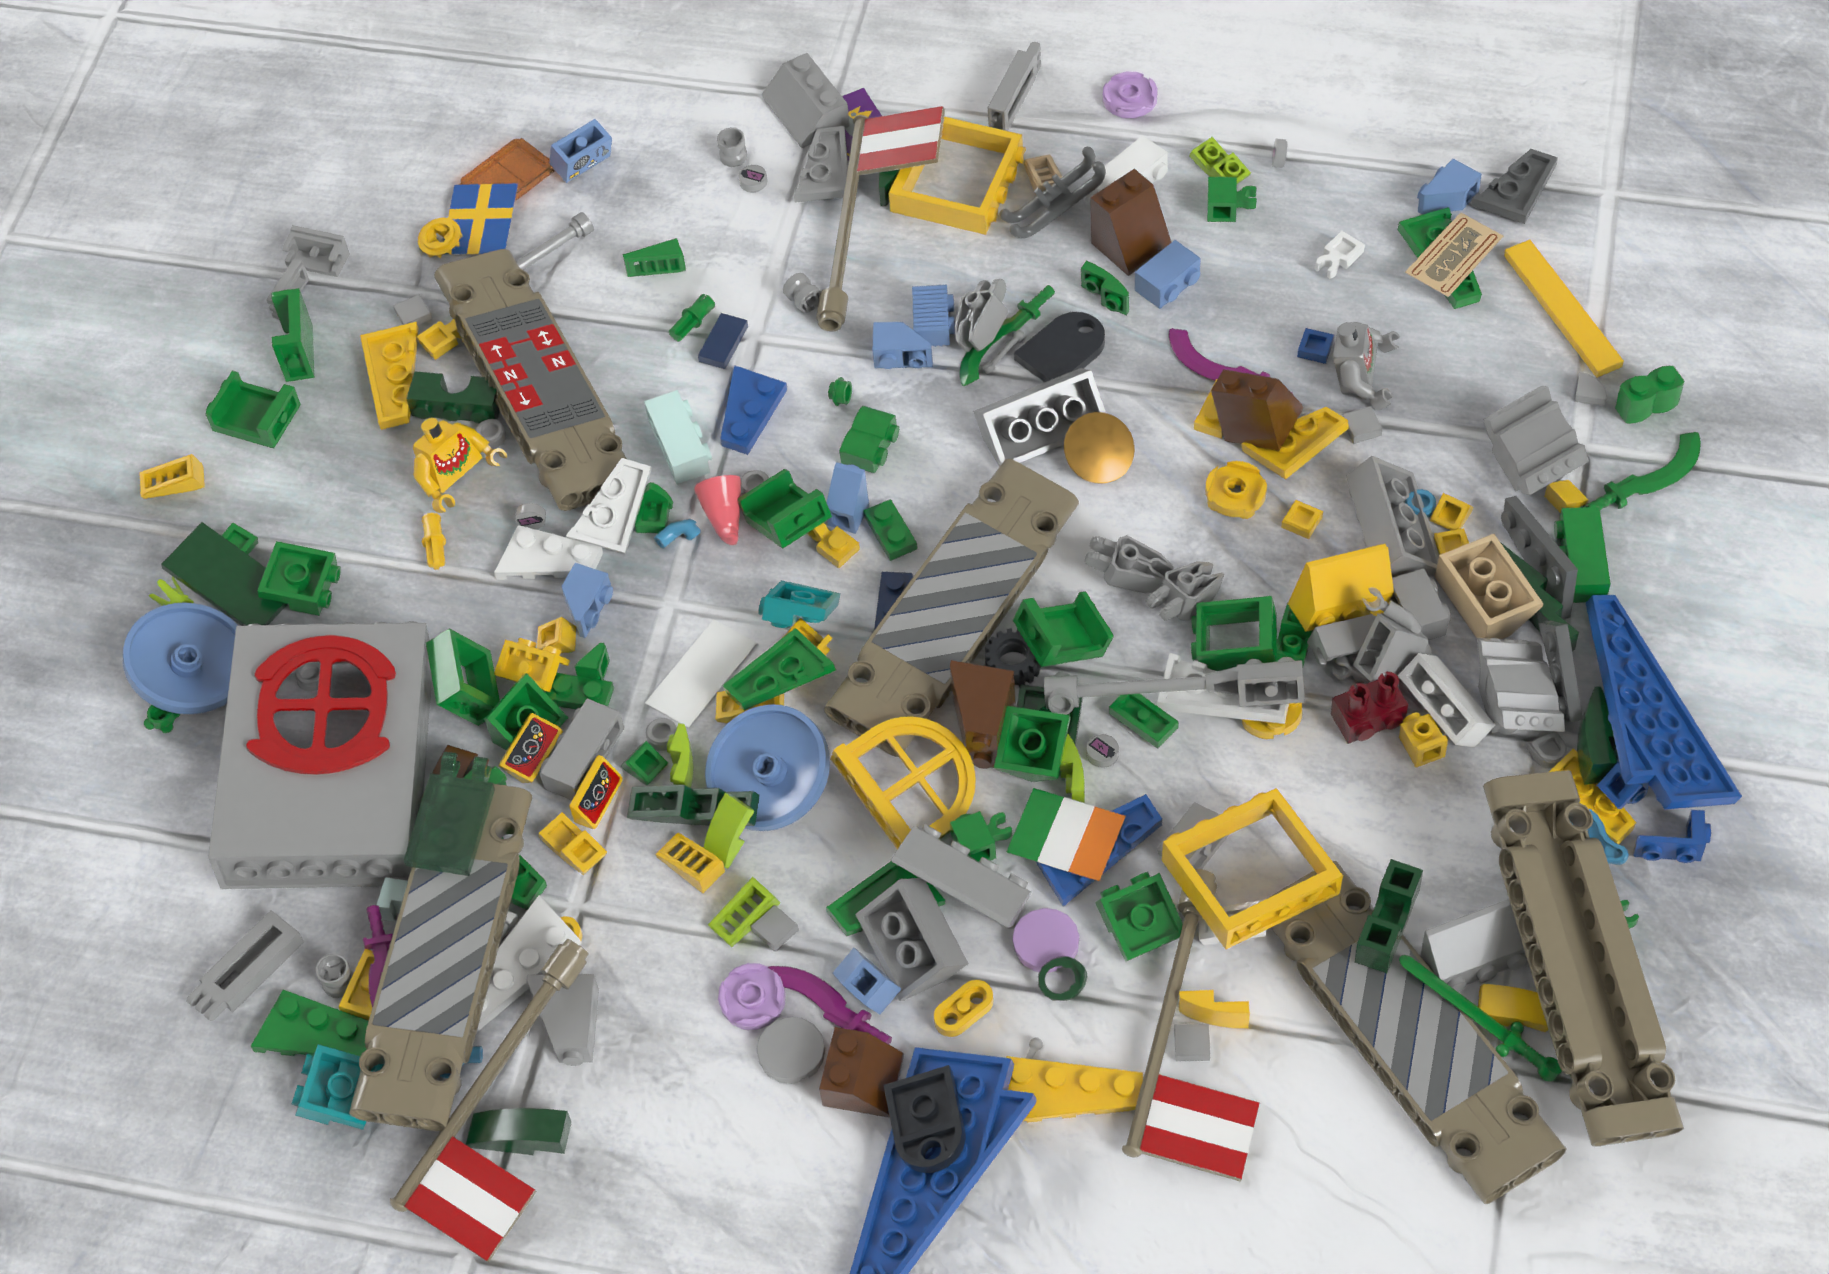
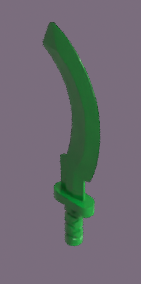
M1050 285L1041 290L1032 301L1025 303L1024 300H1021L1017 304L1019 311L1011 318L1004 320L994 340L980 351H977L973 346L969 352H966L959 372L962 386H966L979 379L981 359L994 343L1009 332L1019 330L1031 318L1036 320L1041 316L1038 309L1055 294L1054 289Z
M1699 433L1680 434L1678 451L1674 458L1664 467L1642 476L1632 474L1617 484L1610 481L1604 485L1606 494L1587 503L1584 507H1600V510H1602V508L1616 503L1618 509H1621L1628 503L1626 498L1635 493L1639 495L1649 494L1676 483L1691 471L1698 460L1701 447Z

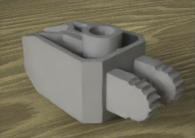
M1003 279L993 280L992 285L988 280L980 281L975 291L967 292L961 297L954 328L956 341L965 352H969L973 346L977 351H980L994 340L1009 313L1002 303L1007 290Z
M1128 535L1120 537L1117 542L1104 539L1103 537L1095 536L1091 538L1089 546L1100 554L1090 552L1086 554L1084 561L1088 566L1105 572L1103 578L1108 585L1141 593L1156 591L1162 585L1165 572L1174 569L1172 564L1161 553Z
M1200 561L1165 572L1161 587L1149 595L1146 605L1153 609L1163 604L1164 607L1159 612V616L1164 621L1175 616L1180 620L1189 621L1192 619V616L1197 614V603L1211 602L1221 587L1224 573L1211 575L1213 564Z

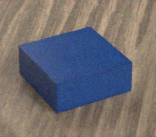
M1305 328L1297 357L1326 364L1334 342V334Z

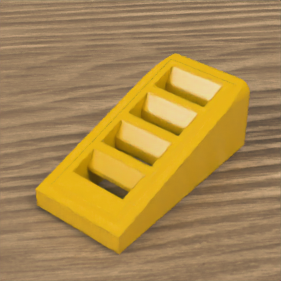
M193 454L139 472L140 495L143 499L195 491L205 487L203 464ZM156 478V485L153 486L152 479Z
M679 832L656 853L658 859L702 894L725 873L722 860ZM679 844L683 846L673 856L669 855ZM687 851L690 852L682 862L678 861ZM695 858H698L690 868L687 866ZM703 864L707 865L700 873L696 872Z

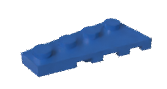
M1147 794L1111 811L1126 817L1103 874L1162 826V817ZM1036 862L1063 907L1095 881Z

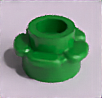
M839 377L835 382H831L828 397L832 399L835 406H839V404L847 405L852 396V383L845 381L843 377Z

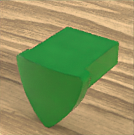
M653 482L646 485L635 522L636 533H659L668 525L669 512L673 508L674 502L663 488Z

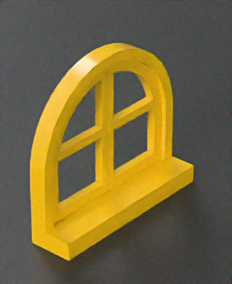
M899 717L884 721L848 745L842 743L833 749L830 758L897 849L911 829L890 801L919 783L943 815L929 825L942 833L939 839L951 832L950 822L967 813L974 797L976 784L975 770L968 750L949 729L929 719ZM901 735L921 736L937 743L944 750L917 768L894 737ZM887 740L911 773L885 791H882L858 758ZM952 760L958 775V791L953 805L948 810L925 778Z

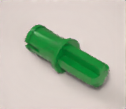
M701 294L692 306L682 311V317L669 330V335L679 342L693 328L700 327L703 318L715 308L714 300L709 295Z

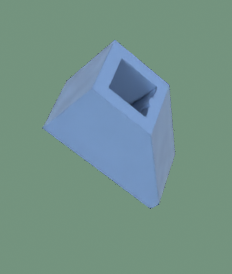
M1452 159L1445 167L1441 166L1437 170L1429 184L1425 183L1420 188L1417 195L1419 199L1418 212L1420 214H1427L1449 207L1450 211L1463 210L1471 202L1472 197L1479 192L1482 174Z
M873 323L872 351L874 368L933 367L931 343L905 323Z
M836 462L827 498V505L832 515L827 520L828 526L834 528L838 526L844 531L856 534L864 518L863 510L869 508L865 470L855 465H845Z
M575 563L561 587L579 636L586 638L590 629L596 627L603 606L610 602L613 595V587H611L608 573Z
M856 948L849 952L833 972L834 976L865 1006L879 1015L901 990L896 983Z

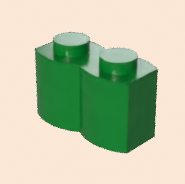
M1662 366L1654 369L1647 376L1629 378L1620 385L1615 409L1627 424L1644 421L1652 413L1668 412L1679 404L1685 381L1674 366Z
M862 406L839 450L841 463L855 465L860 469L875 473L879 465L883 466L887 460V448L891 442L895 443L898 438L900 427L897 425L896 415Z

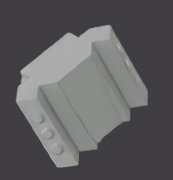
M1540 386L1528 392L1521 398L1483 419L1487 435L1493 444L1492 453L1515 491L1521 490L1523 494L1531 495L1589 462L1585 445L1578 443L1575 429H1572L1571 425L1566 421L1561 413L1558 402L1552 401L1549 387Z
M1477 638L1480 664L1478 688L1485 712L1495 723L1491 732L1512 734L1517 729L1565 732L1564 714L1559 711L1558 695L1548 664L1543 660L1542 645L1538 642L1527 640Z

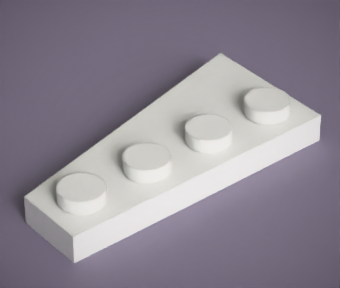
M1170 653L1163 679L1203 677L1206 674L1217 671L1208 669L1204 663L1195 660L1193 663L1181 660L1179 655ZM1206 689L1159 692L1157 706L1165 711L1285 724L1289 704L1240 707L1239 695L1206 691Z
M540 895L498 948L478 1030L487 1025L529 989L527 975H544L540 970L559 944L563 945L566 939H570L578 945L582 944L575 933Z

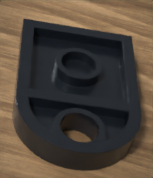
M1084 312L1062 314L1015 351L1014 360L1044 383L1079 368L1084 369L1104 349V327L1096 317ZM1082 327H1090L1093 329L1091 332L1083 333L1079 331V329Z
M946 1065L885 1084L884 1089L895 1147L904 1163L909 1168L922 1173L938 1172L953 1164L963 1151L966 1133L951 1067ZM941 1147L938 1157L932 1160L925 1159V1154L930 1148Z

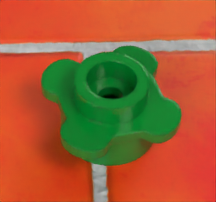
M151 705L147 710V719L144 721V726L148 730L159 729L162 733H169L173 730V723L180 714L168 712Z

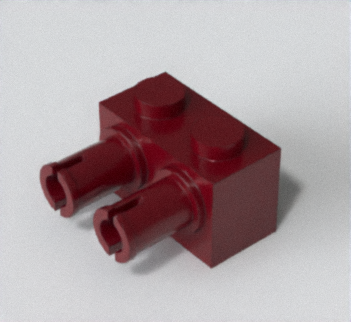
M1387 671L1385 672V677L1382 673L1378 680L1367 684L1356 683V688L1352 685L1349 691L1332 697L1331 716L1348 744L1357 740L1365 741L1377 732L1385 729H1395L1403 723L1404 718L1407 716L1408 703L1398 688L1399 678L1395 673Z

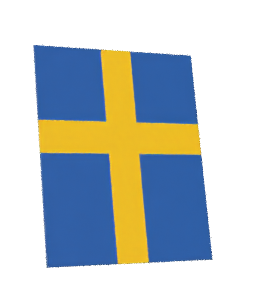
M518 183L454 185L448 218L457 222L463 237L459 239L460 247L452 249V255L484 254L499 249H506Z

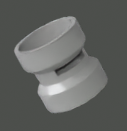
M731 127L720 131L717 136V143L720 149L721 162L728 167L742 165L747 160L744 133L740 129Z
M804 273L794 274L786 281L783 287V293L790 301L795 302V306L802 313L811 312L818 306L821 291L815 285H811V281Z
M328 954L321 958L316 965L315 972L325 993L333 998L343 997L353 975L349 963L344 956Z

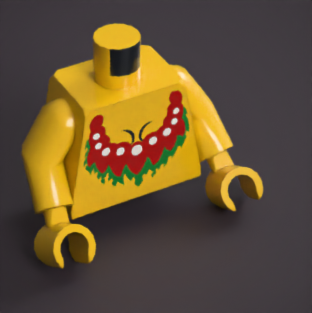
M429 418L421 424L424 435L413 445L415 454L413 476L428 497L432 496L433 510L438 513H444L446 510L442 506V500L445 501L449 508L455 506V500L451 495H441V493L443 494L483 458L480 454L481 452L486 454V462L491 466H500L493 459L495 452L502 458H507V453L500 448L492 449L488 445L490 442L471 427L458 422L450 424L445 420L438 422L436 418Z

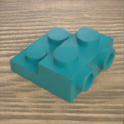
M781 580L773 589L769 590L765 597L761 598L758 614L762 615V620L769 621L772 626L778 628L792 627L800 617H803L802 619L806 622L820 623L825 621L839 605L841 593Z
M319 1044L314 1056L307 1054L301 1074L307 1075L305 1085H297L291 1105L298 1106L295 1116L326 1125L333 1121L363 1130L366 1121L359 1120L349 1114L361 1071L359 1066L360 1056ZM378 1064L374 1066L371 1072H377L381 1070L383 1064Z

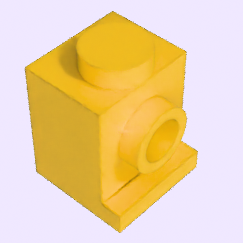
M1415 712L1404 718L1403 723L1400 724L1399 739L1416 768L1445 757L1448 739L1445 735H1442L1430 714L1421 716L1420 713Z

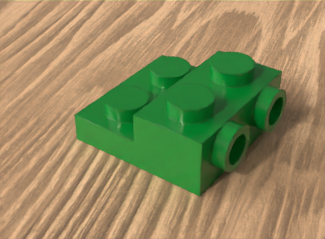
M276 541L257 590L259 598L288 603L292 611L320 616L322 608L328 609L330 606L332 591L329 589L331 583H338L341 575V566L337 565L336 555L333 552Z
M1148 872L1142 873L1130 879L1132 885L1120 890L1119 885L1110 887L1100 892L1102 898L1095 902L1109 933L1112 932L1125 962L1180 938L1183 922L1160 873L1151 877Z

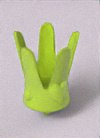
M173 576L172 581L176 588H172L162 579L157 581L158 586L167 595L170 602L153 593L148 595L162 606L174 603H194L188 595L183 593Z

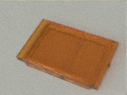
M523 138L513 139L463 176L459 185L518 183L516 201L555 172V169L549 164L550 159Z

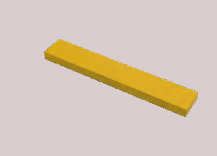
M1529 239L1505 249L1504 257L1595 377L1598 378L1622 368L1624 360L1533 242Z

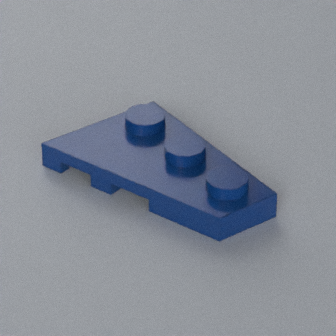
M734 365L720 438L721 445L748 455L787 392V383Z

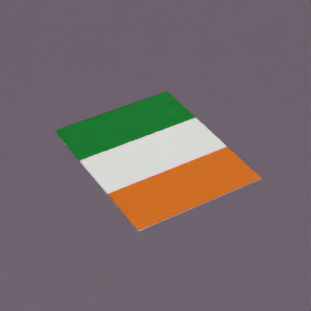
M1033 788L1006 852L1100 881L1126 816Z

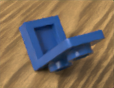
M1691 809L1686 824V838L1638 835L1633 849V856L1649 861L1659 859L1678 860L1682 863L1701 861L1706 843H1710L1711 824L1705 823V810Z

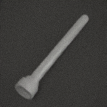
M583 212L572 217V222L569 223L568 228L516 261L520 269L525 270L573 237H585L593 232L594 227L589 218Z

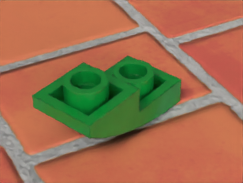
M1086 260L1081 267V287L1091 293L1100 294L1102 306L1110 311L1119 312L1127 316L1129 313V292L1112 274Z
M1288 604L1283 614L1277 639V662L1283 657H1290L1294 661L1302 660V666L1304 667L1309 649L1307 641L1313 630H1304Z

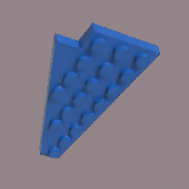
M1592 595L1586 602V608L1609 711L1608 720L1612 725L1625 784L1648 783L1664 810L1735 804L1742 797L1741 793L1616 595Z
M915 1047L906 1078L946 1065L951 1067L966 1133L965 1145L960 1156L949 1167L934 1173L917 1172L909 1168L898 1154L891 1128L850 1274H908L1035 1106L1037 1099L1034 1093L1008 1090L1014 1069V1063L1011 1058ZM941 1147L930 1148L925 1154V1159L932 1160L938 1157Z

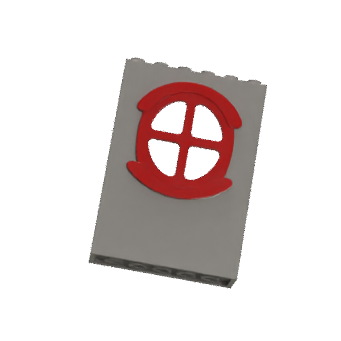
M409 621L406 623L375 622L373 624L346 622L343 624L312 623L310 625H292L283 623L280 625L249 624L248 626H236L208 855L220 889L383 886L385 877L408 881L420 843L423 805L420 801L424 791L432 676L426 642L430 641L426 623ZM319 662L321 664L316 697L311 699L276 698L279 687L294 670L306 663ZM350 663L358 668L365 675L371 686V695L365 698L330 697L333 664ZM333 710H367L370 712L362 729L351 740L339 747H325L329 712ZM278 711H314L316 714L312 746L303 749L286 741L275 726L274 714Z

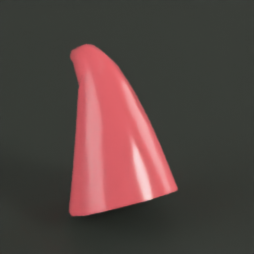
M724 475L701 481L694 487V491L706 516L722 541L728 545H736L738 542L740 505L738 503V498L741 497L740 477L737 475Z

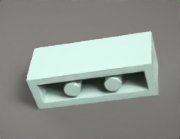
M678 390L644 401L649 423L676 485L710 473L708 461L712 460V455L707 443L701 444L700 438H702V433L698 422H692L690 419L693 414L688 400L682 401Z

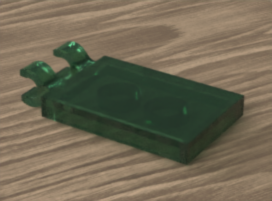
M443 753L440 775L430 773L404 857L406 866L470 876L495 791L494 784L488 782L492 770L491 766H487L488 758L475 757L472 767V778L470 780L456 777L460 768V761H456L457 753Z

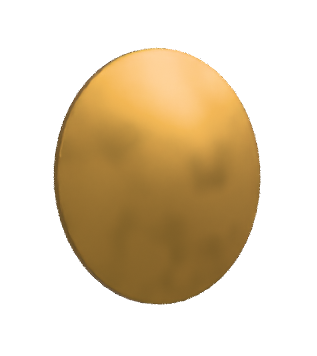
M1103 412L1085 414L1072 423L1065 435L1064 454L1067 463L1075 474L1088 482L1103 484L1117 480L1127 472L1134 458L1135 446L1131 432L1120 419L1111 414Z

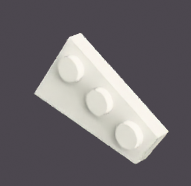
M621 458L593 501L583 511V515L568 532L567 538L626 554L652 469L651 466Z
M518 525L494 574L496 580L507 579V576H523V579H535V575H553L555 578H566L575 563L596 569L603 551L602 547Z

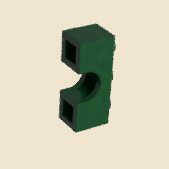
M415 371L406 399L412 416L421 419L440 418L448 421H474L480 424L488 419L498 420L500 409L495 402L497 389H494L493 386L489 387L488 380H485L486 377L471 376L466 389L458 393H449L442 373Z
M1390 859L1379 887V894L1373 913L1368 915L1357 942L1355 963L1386 974L1388 973L1420 891L1423 875L1422 869Z

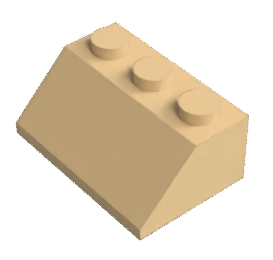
M1495 534L1439 555L1435 578L1476 638L1504 639L1509 637L1542 608L1543 602Z

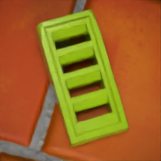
M752 877L712 919L708 926L728 945L733 947L752 930L751 926L774 905L778 906L780 901ZM756 894L763 900L759 905L752 899ZM746 903L754 909L751 914H748L742 908ZM735 912H738L745 919L742 924L732 917ZM726 920L736 929L732 934L722 926Z

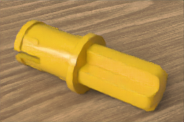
M427 513L422 517L424 531L422 545L426 549L428 567L439 570V567H443L446 563L444 554L446 538L442 534L441 516L437 513Z

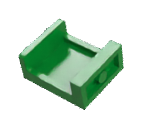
M299 288L272 292L271 299L283 331L289 333L272 337V347L285 381L315 378L313 324Z
M231 371L228 378L222 382L214 400L208 404L206 417L214 432L274 449L301 406L294 386L283 384L280 391L277 392L243 382L239 372Z
M787 469L781 470L738 498V503L746 522L782 549L832 517L823 493L815 489L808 494L794 483L790 471Z
M1086 591L1079 592L1075 601L1071 604L1040 608L1034 598L1023 599L1012 620L1041 667L1103 657L1114 637L1110 627L1106 624Z

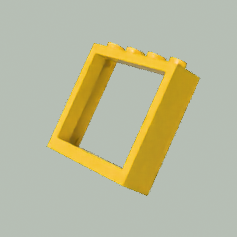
M944 117L941 139L1004 154L980 208L912 192L925 166L921 165L900 169L889 191L890 212L986 235L991 223L997 220L999 205L1004 204L1006 201L1009 184H1013L1016 179L1018 164L1024 162L1023 155L1026 147H1023L1022 134Z
M1277 788L1267 793H1258L1250 801L1239 806H1231L1222 814L1210 820H1201L1193 828L1182 833H1174L1163 841L1162 862L1225 950L1340 894L1343 879L1342 873ZM1272 814L1317 875L1229 917L1185 855Z

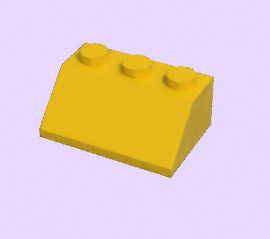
M1381 544L1306 562L1287 603L1304 630L1310 631L1314 630L1315 627L1370 614L1377 616V614L1383 613L1384 611L1381 609L1370 611L1365 606L1362 598L1368 602H1374L1377 596H1374L1369 591L1370 587H1374L1380 591L1384 601L1389 603L1394 593L1388 547L1386 544Z

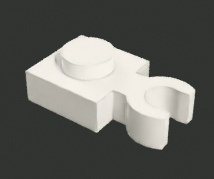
M1341 231L1324 247L1323 255L1316 260L1315 270L1319 271L1322 267H1329L1327 278L1335 277L1339 265L1347 269L1364 253L1365 244Z

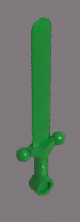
M1408 955L1400 956L1399 962L1407 971L1501 1040L1503 1043L1496 1047V1051L1501 1057H1506L1509 1051L1518 1053L1521 1057L1532 1063V1065H1535L1540 1077L1549 1082L1554 1081L1560 1075L1562 1070L1557 1059L1544 1057L1522 1040L1520 1034L1524 1031V1025L1521 1022H1513L1510 1027L1511 1031H1509Z

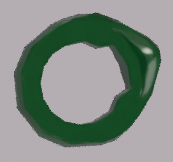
M1069 956L1056 957L1042 966L1038 973V987L1045 997L1053 1001H1068L1078 996L1085 987L1088 977L1087 971L1075 958ZM1054 967L1071 968L1075 974L1076 983L1071 985L1069 990L1064 993H1054L1046 985V974Z

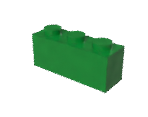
M1600 507L1562 508L1560 519L1554 522L1555 539H1560V549L1578 569L1573 603L1587 602L1592 595H1608L1611 582Z

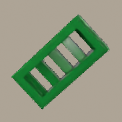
M677 238L623 254L628 277L686 271L683 252Z

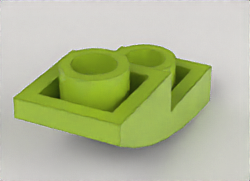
M1213 137L1193 149L1189 155L1209 177H1237L1238 184L1251 174L1234 152L1228 155Z
M678 723L675 735L671 734L667 743V752L670 753L673 763L670 772V782H673L674 785H686L691 788L694 769L693 755L685 724Z
M1067 734L1060 766L1061 778H1066V794H1072V800L1085 803V782L1081 758L1073 740Z
M729 793L724 794L714 813L703 847L722 860L724 868L727 869L745 842L739 836L754 813L753 809Z

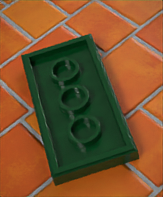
M203 522L161 563L163 570L241 626H248L249 624L269 625L288 605V603L259 598L257 590L266 567Z

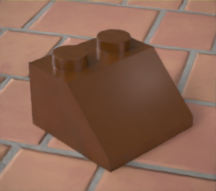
M835 1027L819 1087L822 1105L890 1118L884 1085L899 1080L904 1053L868 1032Z

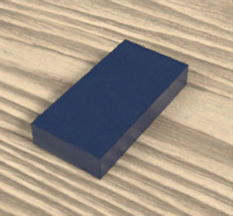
M721 313L698 354L699 362L726 369L748 328V321Z

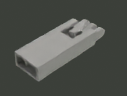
M1030 43L1026 52L1017 51L988 106L989 127L1008 131L1041 67L1040 43Z
M272 910L269 911L200 979L201 984L189 994L186 1000L187 1003L191 1006H196L195 1009L201 1014L205 1013L204 1016L209 1021L215 1020L226 1008L234 1012L304 943L300 933ZM235 972H237L239 976L235 980L233 978H230ZM229 979V984L224 989L220 986Z

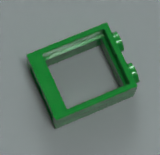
M1272 596L1197 603V615L1192 616L1191 619L1193 634H1196V642L1191 643L1193 661L1204 663L1208 669L1214 671L1237 667V665L1245 664L1251 659L1260 660L1262 663L1277 662V612ZM1259 621V646L1210 650V626Z
M449 628L426 642L436 704L479 726L485 722L484 718L500 701L491 651ZM461 665L465 667L468 684L464 683Z

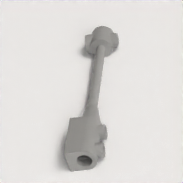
M1283 657L1278 662L1262 663L1260 660L1251 659L1245 664L1206 674L1203 677L1078 685L1077 675L1070 676L1066 672H1058L1054 677L1044 678L1046 709H1050L1052 713L1065 715L1069 714L1074 707H1079L1080 697L1202 689L1239 695L1240 707L1305 703L1302 660L1294 661L1290 657Z

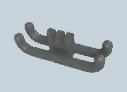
M1091 147L1083 148V161L1062 178L1057 174L1053 175L1054 184L1050 185L1048 181H1045L1043 186L1046 190L1042 192L1038 187L1033 190L1036 197L1022 208L1014 212H1010L1008 209L1000 211L999 215L1003 221L1017 223L1026 219L1043 205L1047 208V212L1025 227L1012 224L1009 230L1013 236L1017 238L1031 237L1102 184L1105 179L1106 169L1102 162H1095L1096 156ZM1093 166L1095 172L1093 177L1071 193L1067 187L1085 175Z

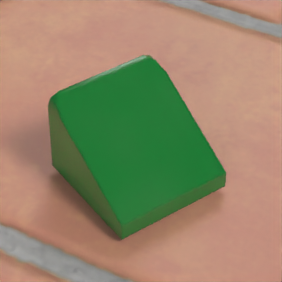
M600 642L576 663L575 670L577 676L604 680L610 662L605 643Z
M645 741L620 766L647 786L668 765V762Z

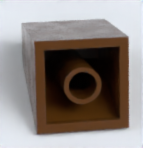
M1135 168L1090 197L1091 244L1126 275L1129 276L1172 243L1154 185Z
M1223 369L1211 390L1223 437L1227 442L1238 444L1245 442L1259 448L1280 451L1303 410L1299 400L1277 378Z
M951 660L952 696L963 744L968 750L974 766L982 769L994 768L1007 706H1016L1014 671Z

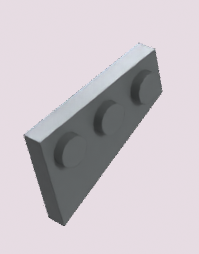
M1530 149L1509 166L1508 172L1499 179L1495 178L1490 182L1484 192L1481 194L1478 192L1472 197L1471 206L1525 224L1557 165L1558 157Z
M1551 620L1539 622L1549 670L1558 695L1559 711L1564 714L1565 721L1575 722L1583 720L1568 624Z

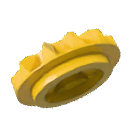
M445 217L436 218L428 222L420 230L418 245L421 251L430 258L437 256L441 259L445 253L452 255L454 247H460L459 239L463 236L456 221ZM437 233L444 237L443 243L437 240Z

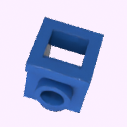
M1619 762L1597 785L1618 809H1622L1626 804H1636L1641 801L1648 793L1649 788L1648 783L1625 784Z

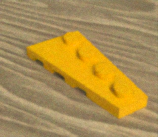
M417 322L360 335L377 419L381 430L410 423L411 412L406 398L415 372L417 336L419 331Z
M1006 1056V1058H1011L1014 1063L1008 1090L1034 1093L1037 1099L1035 1106L1023 1120L1027 1121V1123L1055 1117H1062V1119L1073 1118L1076 1115L1089 1113L1099 1115L1133 1111L1136 1108L1143 1081V1072Z

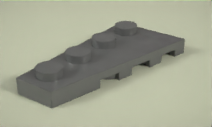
M1517 496L1505 498L1504 511L1501 514L1503 527L1509 533L1524 561L1548 579L1546 592L1563 605L1561 618L1563 620L1571 618L1578 569Z

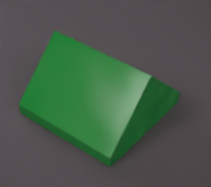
M525 673L484 720L492 742L507 751L530 713H534L558 727H561L569 717Z
M1007 706L994 768L1030 782L1058 779L1071 718L1070 715Z

